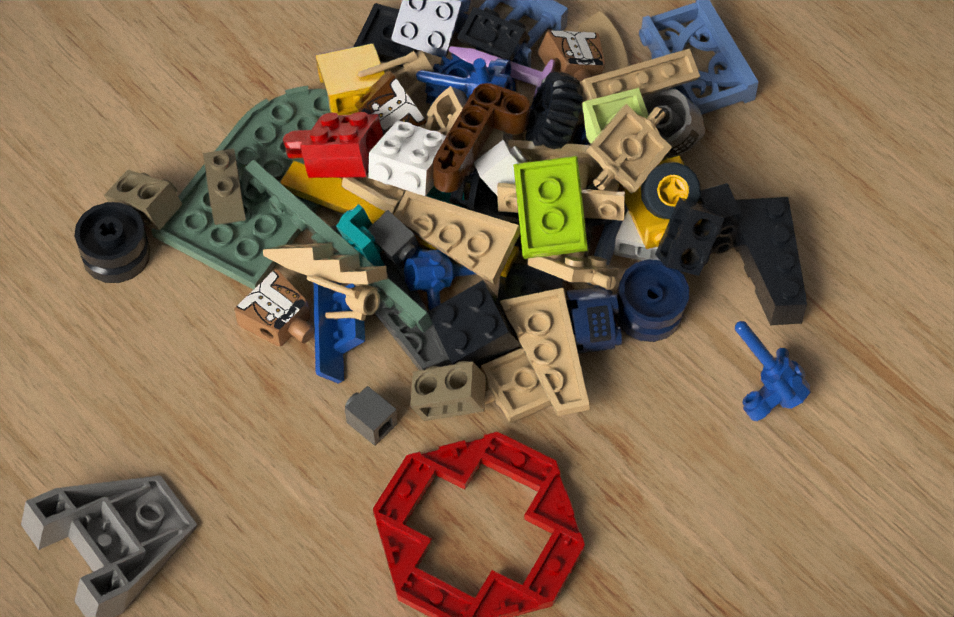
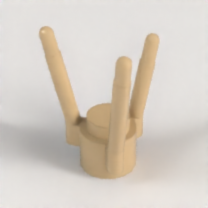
M421 50L416 54L413 51L401 58L360 71L358 76L364 77L403 64L404 68L393 73L396 79L408 73L411 80H413L420 70L431 72L434 70ZM417 80L406 90L408 96L410 97L424 83Z
M307 276L308 281L346 295V304L353 311L327 312L325 317L328 319L356 318L364 321L366 315L374 314L379 307L380 295L376 287L367 284H354L356 287L347 288L320 277Z

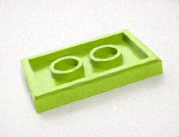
M577 156L513 164L523 258L528 259L588 251Z

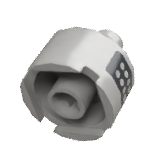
M662 90L643 97L648 115H650L655 107L662 109L659 113L665 112V117L658 123L656 128L660 136L672 146L666 154L667 157L673 158L691 150L699 139L704 136L705 126L703 125L700 109L678 90Z

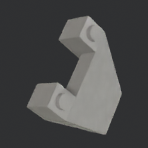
M161 476L55 488L25 502L21 526L38 550L69 537L93 571L80 578L75 603L85 617H116L128 608L196 529L197 523Z

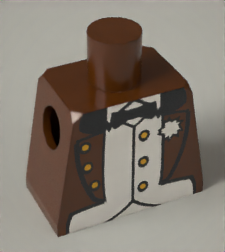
M390 70L355 103L359 112L379 114L383 136L397 120L409 122L418 127L427 122Z

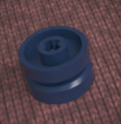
M647 259L634 263L624 272L619 282L616 294L618 313L614 314L618 326L628 336L639 341L656 342L667 339L677 331L689 301V286L684 275L679 270L666 267L660 260Z

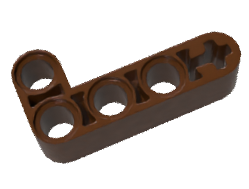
M482 83L473 90L433 159V182L436 189L449 193L461 186L493 128L513 135L521 134L528 129L530 103L526 96L491 83Z

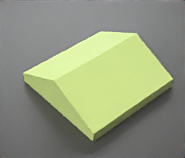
M639 88L582 103L586 137L590 143L595 140L616 113L626 104L638 115L644 118L649 116Z

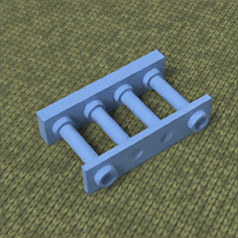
M486 0L479 9L490 8L493 10L499 2L514 8L504 19L508 22L510 19L519 21L523 15L538 21L528 33L530 37L528 44L523 42L513 60L514 63L531 68L532 50L530 48L547 29L563 31L567 27L568 8L554 0ZM464 12L459 14L455 32L460 33L469 16Z

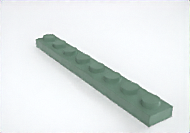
M254 159L245 167L251 177L248 181L249 184L259 194L265 191L270 195L269 201L281 213L285 210L292 215L290 220L302 232L307 228L313 234L311 239L315 243L332 242L334 255L359 254L360 267L374 266ZM390 279L367 284L378 289L380 301L387 308L390 309L394 306L401 312L398 316L411 329L416 325L422 332H425L433 324L428 313Z

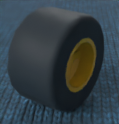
M678 162L663 163L656 166L641 185V199L646 209L654 216L662 219L671 218L679 197L699 202L701 196V187L697 175L688 166Z

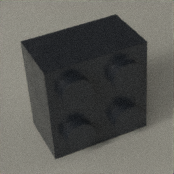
M484 280L427 311L452 365L460 361H473L480 369L481 365L493 361L521 346L501 308L496 294Z

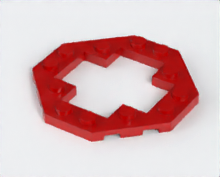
M499 432L486 434L484 438L470 442L462 440L439 446V450L424 454L416 452L406 455L373 507V515L398 601L429 617H515L552 607L585 549V543L575 521V514L569 496L560 477L557 461ZM483 464L537 491L536 496L524 515V520L552 535L523 585L491 570L477 596L474 598L418 569V566L432 545V539L405 524L435 476L465 490L479 466Z

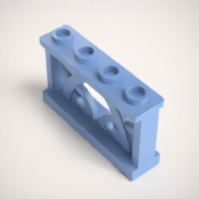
M696 0L695 3L659 15L643 17L639 37L642 44L648 46L652 59L682 51L688 43L699 50L713 51L715 53V56L709 62L708 73L699 71L701 77L697 80L669 88L681 92L700 109L701 114L741 101L745 104L755 100L759 81L710 0ZM694 20L686 28L683 25H681L683 23ZM672 28L678 31L680 35L678 36L672 31H666L665 35L669 36L670 39L663 40L658 31ZM705 36L707 42L699 41L700 37ZM722 65L724 70L718 69V74H715L714 67ZM706 86L712 87L711 95L703 98H696L692 91V88H699L701 90L700 95L705 92ZM719 87H733L719 92Z

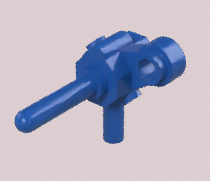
M497 58L496 61L491 60L488 67L484 59H476L473 63L475 71L472 72L471 76L468 75L467 78L420 70L416 74L419 82L445 87L452 86L456 89L464 90L468 99L473 90L482 83L495 84L511 91L513 87L512 77L510 76L511 61Z
M417 246L415 254L410 259H407L406 262H403L405 266V282L409 290H423L427 292L429 310L441 304L440 291L444 287H450L455 277L477 275L462 264H453L448 256L440 250H427L421 248V246Z
M737 322L735 331L763 365L761 381L764 386L759 391H752L747 394L742 401L744 405L743 410L752 421L763 419L778 404L783 408L791 409L803 403L811 393L810 384L804 378L806 375L803 368L797 362L789 359V351L786 348H779L774 358L746 322Z

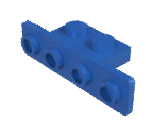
M313 282L315 371L318 376L339 384L344 381L343 354L365 342V322L356 318H326L325 313L353 310L346 304L345 294ZM349 284L345 287L352 288L356 286L354 284Z

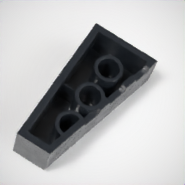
M789 198L736 200L742 214L734 248L736 252H739L744 262V270L756 288L755 293L770 326L802 324L808 304Z

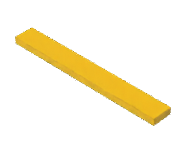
M293 161L280 182L293 195L342 214L348 210H353L359 204L366 211L372 225L385 213L378 207L343 188V179L308 178L305 164ZM415 235L419 244L438 250ZM514 245L501 276L506 277L519 254V247Z

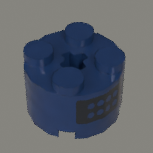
M600 286L567 291L570 299L567 300V307L573 334L576 336L578 354L615 349L616 345H622L620 326H616L613 314L618 313V301L616 294H613L612 290H607Z

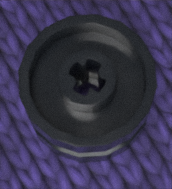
M105 202L91 207L78 220L75 226L74 237L85 270L94 279L105 283H122L133 279L144 270L150 258V245L141 216L131 206L120 202Z

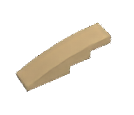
M332 242L286 244L263 249L265 257L288 269L305 275L320 277L328 281L371 284L388 279L386 266L360 267L359 254L334 255Z

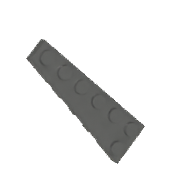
M336 225L331 226V228L342 237ZM381 252L379 255L385 264L384 266H386L387 278L427 312L417 290H409L405 282L402 262L396 266ZM380 301L379 307L375 312L376 316L419 371L425 370L430 366L443 367L452 364L433 324L425 332H422L416 325L411 329L400 319L398 315L401 312L396 307L392 306L389 309Z

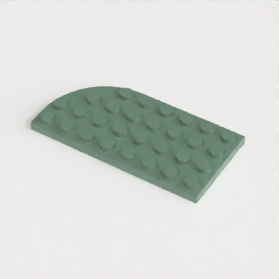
M308 86L285 90L286 94L270 101L267 98L251 108L238 121L215 150L234 149L245 221L215 225L204 164L178 196L182 206L160 230L152 228L153 237L254 290L277 264L263 255V249L292 244L301 233V230L290 220L292 215L285 210L281 213L270 203V195L265 191L259 194L249 184L248 181L251 177L245 167L254 159L276 180L281 182L293 161L304 164L303 158L287 157L283 137L291 131L311 130L322 115L331 113L326 89H308ZM296 196L314 213H316L321 206L319 204Z

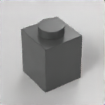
M389 210L367 229L375 237L374 242L382 250V253L396 266L401 261L406 262L407 259H410L415 254L416 247L419 245L415 235Z
M366 386L360 393H354L346 402V423L374 446L397 425L396 408L369 386Z

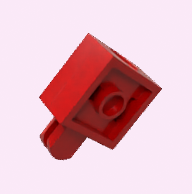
M356 112L351 115H338L337 113H327L318 119L311 130L291 131L283 137V142L288 158H303L308 178L366 177L369 173V152L383 137L379 114Z

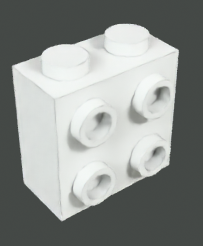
M397 120L369 152L368 178L426 196L434 186L433 159L445 140L446 135L412 125L409 122Z

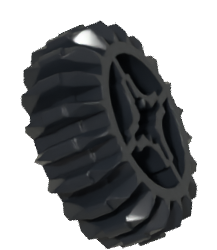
M554 71L542 80L541 86L537 88V93L533 97V102L530 106L529 126L525 135L527 141H533L535 146L544 145L550 149H561L571 140L576 123L579 121L578 117L582 110L581 103L583 101V89L577 78L564 72Z

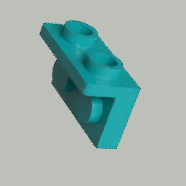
M358 204L353 210H348L343 214L336 227L343 239L374 266H384L385 264L379 255L382 250L374 242L375 237L367 230L372 226V223L364 208Z

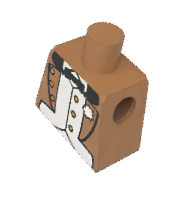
M547 30L538 50V54L545 66L552 59L555 62V72L570 74L580 82L586 78L602 74L605 68V60L598 33Z
M276 268L234 308L237 325L276 346H283L292 336L302 343H306L315 332V328L307 323L310 318L307 300Z

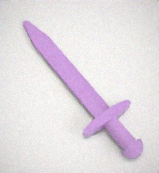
M449 47L451 53L471 64L476 59L482 58L488 67L491 60L496 61L499 58L471 48ZM551 59L543 72L511 62L510 76L535 85L536 95L537 88L541 86L542 80L549 73L554 72L555 62Z

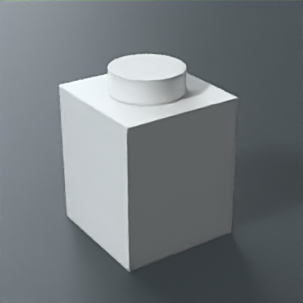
M502 140L477 159L474 165L479 176L497 195L498 183L515 184L513 164L524 163L527 160L516 146L510 148Z

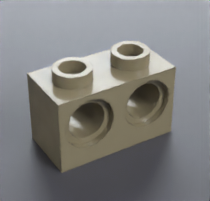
M234 149L203 153L210 205L215 225L245 221V211Z
M127 170L104 195L108 202H120L131 206L140 214L145 226L160 230L182 206V202L176 194L177 189L170 181L166 179L159 180L146 173L140 174L131 170Z
M460 361L455 365L443 367L430 366L425 370L414 371L410 407L424 421L484 412L486 376L473 361Z

